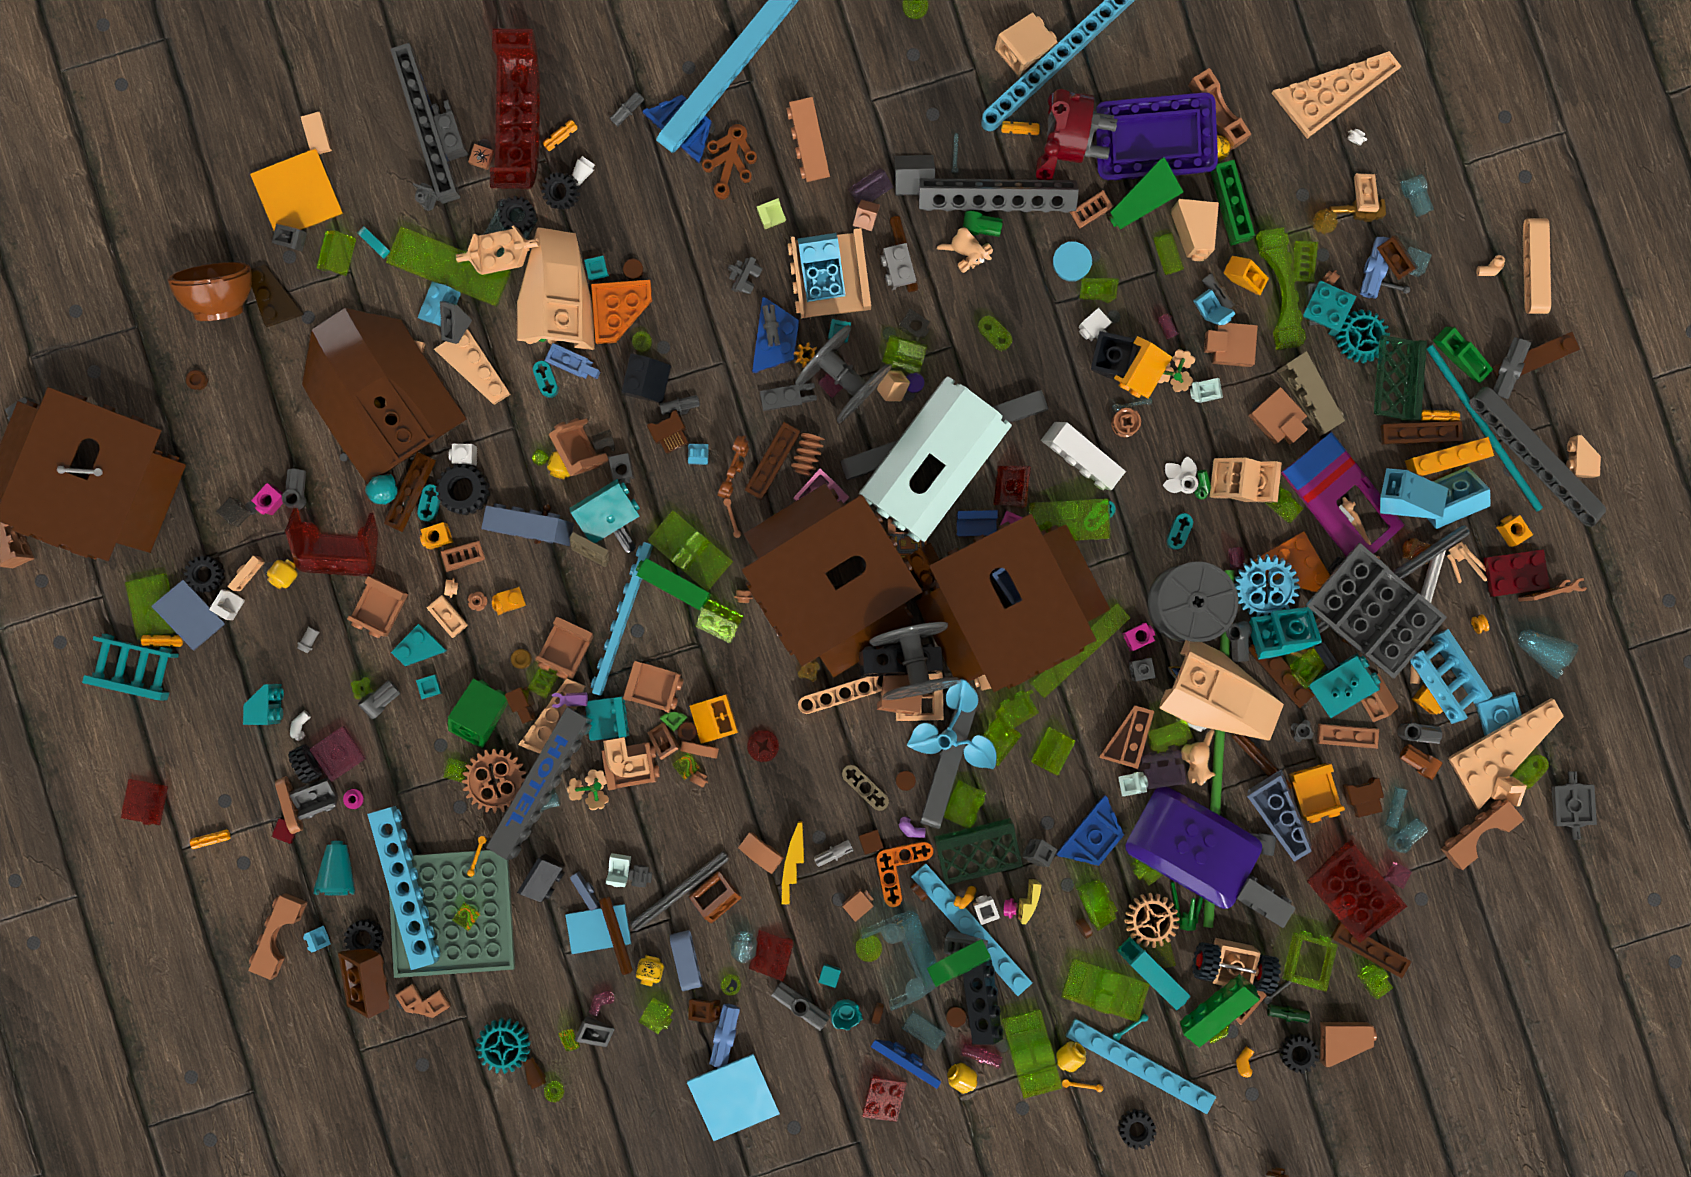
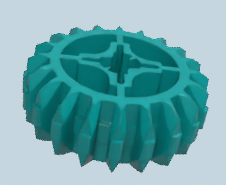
M1359 310L1358 313L1353 311L1350 316H1347L1338 333L1340 335L1335 337V340L1340 341L1337 347H1343L1341 354L1348 353L1346 359L1349 360L1353 357L1355 363L1359 360L1361 363H1365L1367 359L1371 362L1375 357L1379 358L1381 352L1386 351L1384 345L1389 344L1390 341L1385 338L1389 337L1390 333L1385 332L1388 325L1383 326L1381 324L1384 322V319L1378 320L1377 313L1372 316L1371 310H1368L1366 313L1364 310ZM1354 322L1367 323L1363 328L1352 325ZM1372 330H1374L1376 338L1373 336ZM1364 332V340L1360 341L1362 337L1361 333ZM1349 335H1350V336L1352 337V339H1353V343H1352V344H1351V342H1350ZM1362 345L1373 348L1371 351L1358 350Z
M500 1018L499 1022L493 1020L491 1025L486 1024L484 1026L485 1030H481L479 1033L481 1037L476 1040L477 1043L481 1044L476 1047V1050L482 1051L477 1057H484L482 1065L490 1064L488 1070L495 1067V1073H499L501 1068L504 1074L508 1072V1068L511 1072L515 1071L516 1066L519 1068L522 1066L521 1061L525 1062L527 1060L525 1054L530 1053V1049L527 1046H530L531 1041L525 1040L529 1037V1034L522 1033L525 1029L524 1026L520 1029L517 1028L519 1025L518 1021L512 1025V1019L510 1018L506 1024L503 1018ZM499 1031L498 1040L488 1044L490 1035ZM507 1032L511 1033L516 1040L510 1039ZM502 1042H503V1045L507 1046L506 1049H504L503 1046H500V1044H501ZM519 1048L517 1056L508 1060L509 1051ZM491 1052L497 1053L498 1056H499V1059H497L496 1057H494V1056L491 1054Z

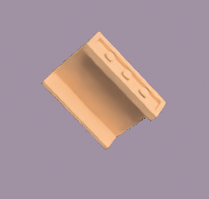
M861 228L854 229L853 233L837 235L846 296L807 302L798 240H795V237H791L792 243H788L789 255H793L794 262L790 263L791 274H796V282H793L794 294H798L799 301H796L795 305L796 313L801 314V319L871 310Z

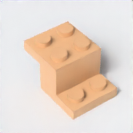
M1214 458L1210 497L1231 498L1243 502H1278L1282 463L1277 461L1260 462L1249 458Z

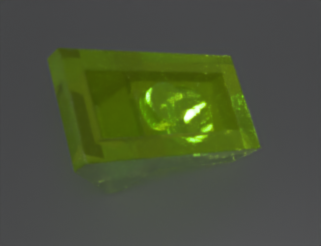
M1082 278L1079 298L1083 300H1102L1110 303L1116 299L1119 279Z
M1279 486L1278 502L1265 503L1289 524L1304 508L1291 498V492Z

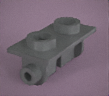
M413 183V186L417 189L415 194L416 201L426 211H431L435 206L436 200L440 201L432 189L433 187L425 183L420 185Z

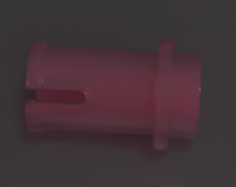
M1169 313L1158 318V324L1161 325L1167 340L1179 334Z

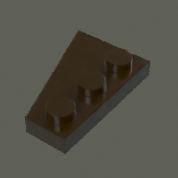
M264 264L251 269V287L266 327L304 315L267 265Z

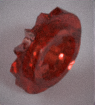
M757 731L748 740V753L756 761H770L778 753V739L769 731ZM768 739L766 746L768 747L770 752L768 750H763L762 752L757 753L759 751L758 749L760 746L758 745V743H756V741L763 743Z

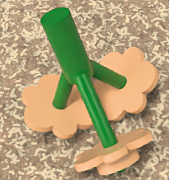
M1178 349L1172 357V360L1178 367L1177 370L1174 371L1169 363L1158 383L1169 382L1170 376H1173L1174 378L1171 379L1170 383L1173 385L1175 392L1187 391L1189 386L1192 385L1193 378L1189 376L1187 371L1182 373L1181 369L1183 367L1190 368L1191 364L1195 362V358L1189 351Z
M589 770L588 776L585 777L588 786L581 785L582 782L579 779L572 778L569 780L567 792L569 793L570 800H581L584 792L590 790L591 792L588 793V798L585 800L590 810L603 809L604 804L608 803V796L604 795L603 791H598L607 784L606 775H604L603 770Z

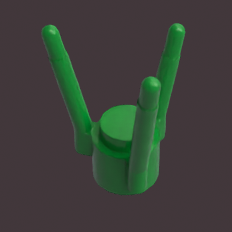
M1171 882L1174 906L1178 911L1176 917L1179 918V921L1176 923H1180V929L1195 931L1203 898L1199 896L1194 913L1195 898L1192 897L1190 911L1183 912V915H1181L1175 883Z

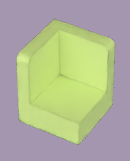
M779 198L757 206V212L764 229L786 221Z

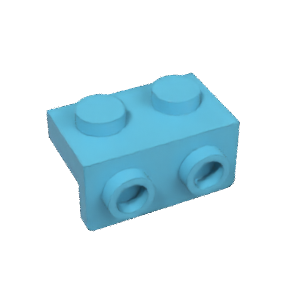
M432 282L418 318L441 327L440 301L457 305L461 293L449 286Z

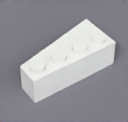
M1054 422L1041 439L1054 452L1062 456L1066 462L1079 469L1083 476L1095 481L1094 485L1101 490H1112L1126 472L1067 422Z

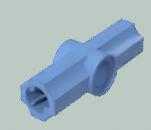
M1387 237L1375 238L1371 255L1364 267L1363 273L1365 276L1359 293L1363 297L1377 298L1382 279H1384L1389 266L1377 247L1389 239Z
M724 1004L722 1007L710 1059V1065L719 1068L728 1064L740 1007L736 1005Z

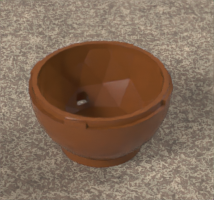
M223 262L187 268L172 274L167 280L176 300L193 313L195 320L214 321L230 318L243 312V304L251 290L252 274L248 264Z

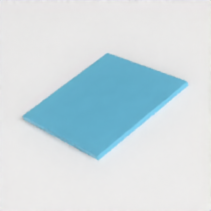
M754 1054L687 1081L713 1141L780 1114Z

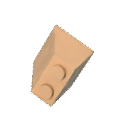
M1033 12L998 35L995 50L1019 78L1058 43L1055 34L1052 31H1048L1044 26L1043 20L1039 16L1036 17Z
M1179 199L1171 209V215L1186 257L1192 258L1193 261H1204L1215 250L1219 205L1217 202Z

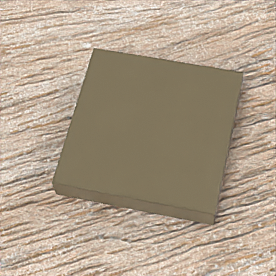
M574 532L571 534V550L603 567L607 566L609 562V551Z

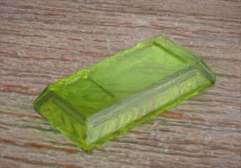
M1172 232L1153 238L1165 275L1184 270Z

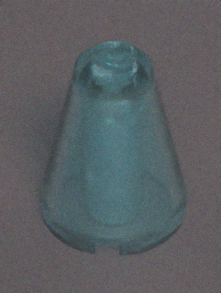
M1528 629L1527 632L1523 630L1517 639L1520 641L1519 646L1556 679L1564 673L1561 669L1570 665L1579 649L1577 648L1579 645L1532 629Z

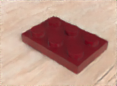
M1544 549L1484 558L1490 597L1550 588Z

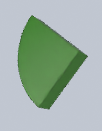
M669 712L660 717L674 732L688 718L680 712Z

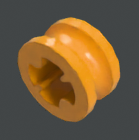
M1480 614L1478 618H1471L1473 629L1477 634L1482 633V630H1489V623L1483 614Z

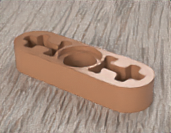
M285 776L275 780L276 790L289 832L294 834L302 831V819H298V810L290 797V791H293V787L289 778Z

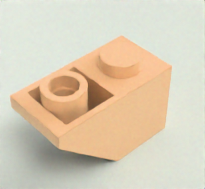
M1582 435L1570 437L1567 443L1569 460L1566 466L1576 477L1594 478L1600 476L1601 456Z

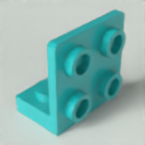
M1319 281L1303 317L1330 328L1328 334L1336 337L1357 296Z
M623 697L588 701V705L585 708L586 716L592 719V726L589 731L590 741L630 736L626 704Z

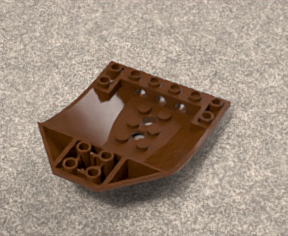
M344 308L312 329L302 385L325 424L367 484L374 476L385 474L467 420L417 346L402 320ZM377 397L385 398L386 405L384 408L376 407L375 399ZM390 413L395 414L397 417V422L394 425H390L386 421V417Z

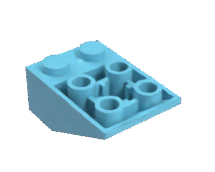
M832 233L798 238L807 302L846 296L837 234Z
M1386 468L1380 500V513L1443 520L1448 488L1408 470Z

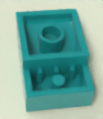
M1308 607L1272 611L1271 615L1251 617L1249 622L1252 628L1251 637L1258 660L1294 653L1322 642L1313 612Z

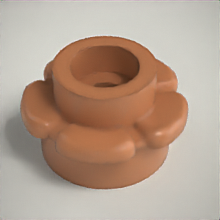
M1336 270L1333 273L1329 271L1322 280L1333 286L1340 275L1336 273Z
M736 590L734 598H738L737 602L749 603V599H753L749 590Z
M479 591L474 594L472 593L468 597V606L472 610L481 611L487 604V597Z
M698 771L695 774L691 773L692 776L689 781L701 787L708 783L705 780L706 775Z

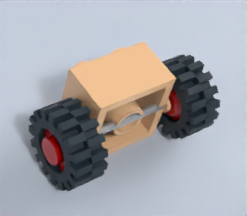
M1215 938L1214 944L1201 942L1196 947L1192 968L1194 969V977L1197 979L1225 986L1231 979L1240 974L1254 985L1257 991L1273 993L1276 987H1278L1277 982L1280 981L1279 974H1281V970L1279 968L1281 965L1277 957L1263 955L1252 945Z

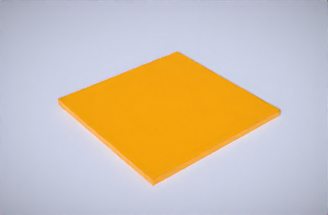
M316 148L250 174L274 231L276 224L302 230L343 214Z

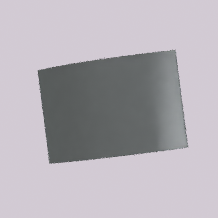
M1361 543L1355 546L1306 604L1331 629L1393 679L1447 618L1421 594L1414 591L1394 574L1387 565Z

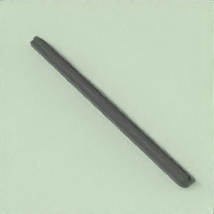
M1465 525L1459 527L1394 570L1393 573L1400 579H1403L1470 534L1469 529ZM1321 619L1316 622L1319 633L1329 627Z

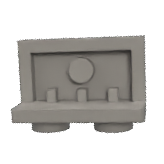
M907 243L884 248L882 255H880L882 267H886L887 274H885L887 286H891V290H896L897 287L916 283Z

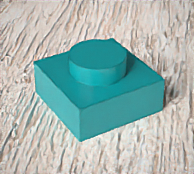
M604 256L584 260L589 280L609 276Z
M832 319L828 340L845 326L849 325L851 327V322ZM849 335L844 341V343H848Z
M437 674L416 680L421 699L442 694Z

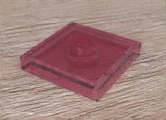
M342 726L310 748V751L331 782L366 760L345 726Z

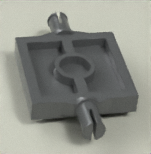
M1568 771L1569 783L1561 786H1552L1554 826L1571 827L1572 839L1580 840V827L1597 825L1595 787L1593 784L1577 783V771Z

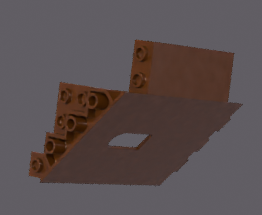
M47 387L40 405L28 400L26 404L17 401L0 443V522L12 526L11 529L14 532L28 537L31 536L58 548L60 546V548L71 551V553L85 558L90 557L94 560L100 558L109 562L116 543L151 553L186 464L179 462V457L167 454V457L162 456V451L154 449L162 430L143 423L144 419L135 415L129 418L115 412L116 408L103 404V407L87 402L88 397L75 393L74 396L49 387ZM90 438L97 441L100 450L92 470L96 468L102 469L103 474L101 476L90 474L88 480L68 472L63 474L57 472L58 466L71 467L78 447L83 440Z
M826 483L744 533L758 559L741 570L748 580L746 585L789 654H794L802 667L820 656L834 678L859 662V653L864 650V647L873 646L869 642L872 638L893 630L914 626L911 621L914 617L909 609L906 608V602L923 591L911 574L913 570L907 560L903 561L895 547L898 544L893 536L888 537L880 524L883 522L877 511L875 513L872 511L864 496L860 495L844 505L842 500L837 501L839 496L834 488L829 489ZM852 556L862 557L866 562L865 571L835 590L825 573ZM876 646V649H880L883 646Z
M1029 514L1012 524L1008 521L998 526V531L986 537L982 534L974 538L973 544L961 550L957 547L947 552L949 556L929 565L938 584L933 587V592L929 589L921 593L922 598L915 602L926 623H948L947 629L933 635L937 646L941 647L942 655L953 677L970 682L985 674L993 692L1006 686L1010 689L1085 651L1083 647L1097 641L1088 622L1109 611L1110 608L1066 524L1058 527L1056 524L1048 528L1047 532L1046 530L1040 531L1032 514ZM996 568H1003L1009 573L1022 598V601L1006 609L1003 608L989 579L990 573Z

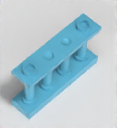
M1449 629L1434 634L1431 640L1435 645L1427 652L1423 650L1417 652L1410 662L1447 718L1453 724L1468 718L1463 710L1469 704L1488 700L1493 695ZM1440 652L1446 662L1435 669L1430 659ZM1451 668L1457 678L1447 686L1441 676ZM1462 685L1468 695L1458 703L1452 693Z

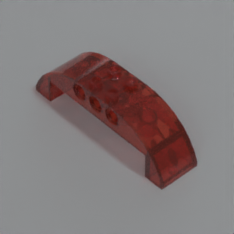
M492 28V49L497 56L495 167H490V188L531 189L535 183L538 170L540 134V79L533 29Z

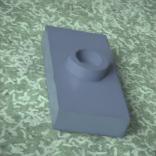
M578 871L570 879L589 910L593 911L600 903L593 894L595 890L591 883H586L580 871Z

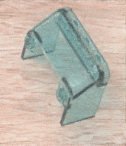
M906 911L860 930L862 939L881 932L884 940L888 943L894 944L902 941L917 978L910 980L906 984V994L889 1001L891 1011L921 999L936 988L927 968L937 963L920 918L913 911Z

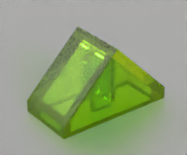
M1311 648L1290 665L1291 674L1304 689H1307L1325 664L1316 650Z

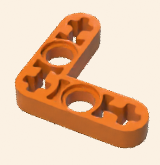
M921 841L883 849L878 852L876 860L884 900L888 906L897 907L902 902L896 866L930 859L933 855V848L929 842ZM923 845L926 848H930L926 856H923L922 853H917L918 858H914L911 847H915L916 851L921 850ZM903 849L910 851V858L907 860H902L899 857V853ZM884 853H886L887 856H891V859L888 860L889 867L893 865L894 869H885L881 871V868H885L884 861H880V858L883 857ZM886 873L894 874L895 880L893 883L888 884L884 881L883 877ZM897 885L898 888H893L894 894L898 895L899 898L896 899L895 903H892L891 900L887 899L890 897V890L885 891V887L891 888Z

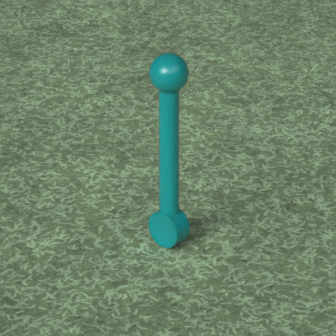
M1142 1014L1140 1019L1119 1033H1113V1039L1119 1041L1123 1034L1141 1022L1148 1021V1015Z

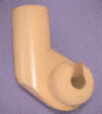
M1497 255L1488 266H1478L1476 269L1477 276L1497 275L1505 265V258Z

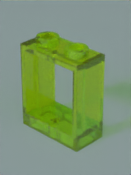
M1301 930L1300 934L1293 932L1282 979L1327 992L1338 944L1331 943L1332 939L1320 936L1319 939L1313 938V933ZM1303 940L1327 947L1320 981L1295 974Z

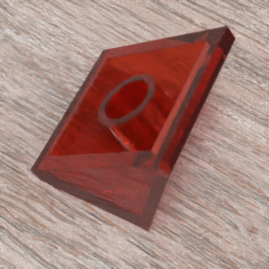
M998 466L993 505L1022 509L1027 506L1030 466Z

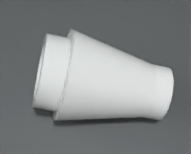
M581 156L580 160L577 159L572 173L573 179L578 181L576 186H580L594 171L595 164Z

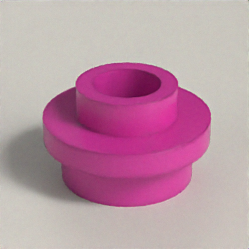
M351 789L344 794L343 802L347 808L357 809L363 804L364 796L361 791ZM351 796H355V803L350 801Z
M1010 898V900H1005L1004 916L1013 918V915H1017L1018 903H1014V898Z

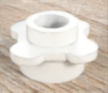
M1356 128L1354 131H1348L1349 136L1347 139L1361 146L1363 141H1367V138L1364 137V132Z

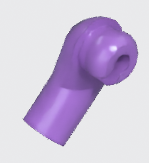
M908 817L900 819L899 828L907 837L925 838V828L914 827Z

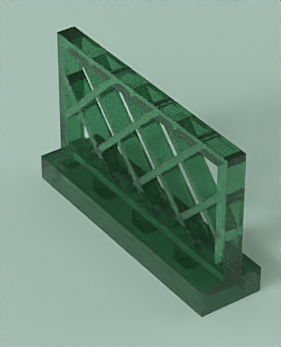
M1386 335L1380 336L1374 415L1399 418L1402 421L1421 420L1427 341H1413ZM1386 341L1390 342L1394 348L1390 353L1386 349ZM1404 344L1408 345L1406 356L1401 350V347ZM1396 352L1401 358V361L1397 364L1392 358V355ZM1387 360L1392 366L1389 372L1384 368ZM1403 363L1406 366L1405 375L1399 369ZM1394 372L1399 377L1396 383L1390 377ZM1385 380L1391 387L1387 392L1383 388ZM1401 383L1404 385L1403 395L1397 388ZM1393 391L1398 397L1394 403L1389 397ZM1383 400H1385L1389 406V408L1386 411L1381 410V404ZM1400 402L1403 405L1402 414L1396 408Z
M1011 818L934 837L946 885L1023 866ZM1011 834L1012 841L1008 847L999 842L1003 835ZM987 839L994 842L989 852L980 847L982 842ZM970 844L975 847L970 856L961 852L964 845ZM997 844L1006 849L1001 858L992 854ZM951 849L956 853L949 861L943 857V850ZM978 849L987 854L982 863L973 859ZM1011 852L1016 855L1017 862L1009 864L1004 859ZM958 854L967 859L962 868L953 863ZM990 856L999 861L994 868L985 866ZM970 861L979 866L974 873H969L965 870ZM951 866L960 871L957 877L948 879L947 872Z

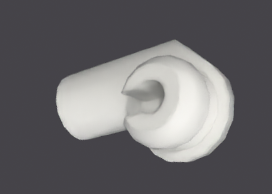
M304 710L291 722L290 736L297 741L302 740L305 736L304 732L301 731L302 725L311 718L307 711Z

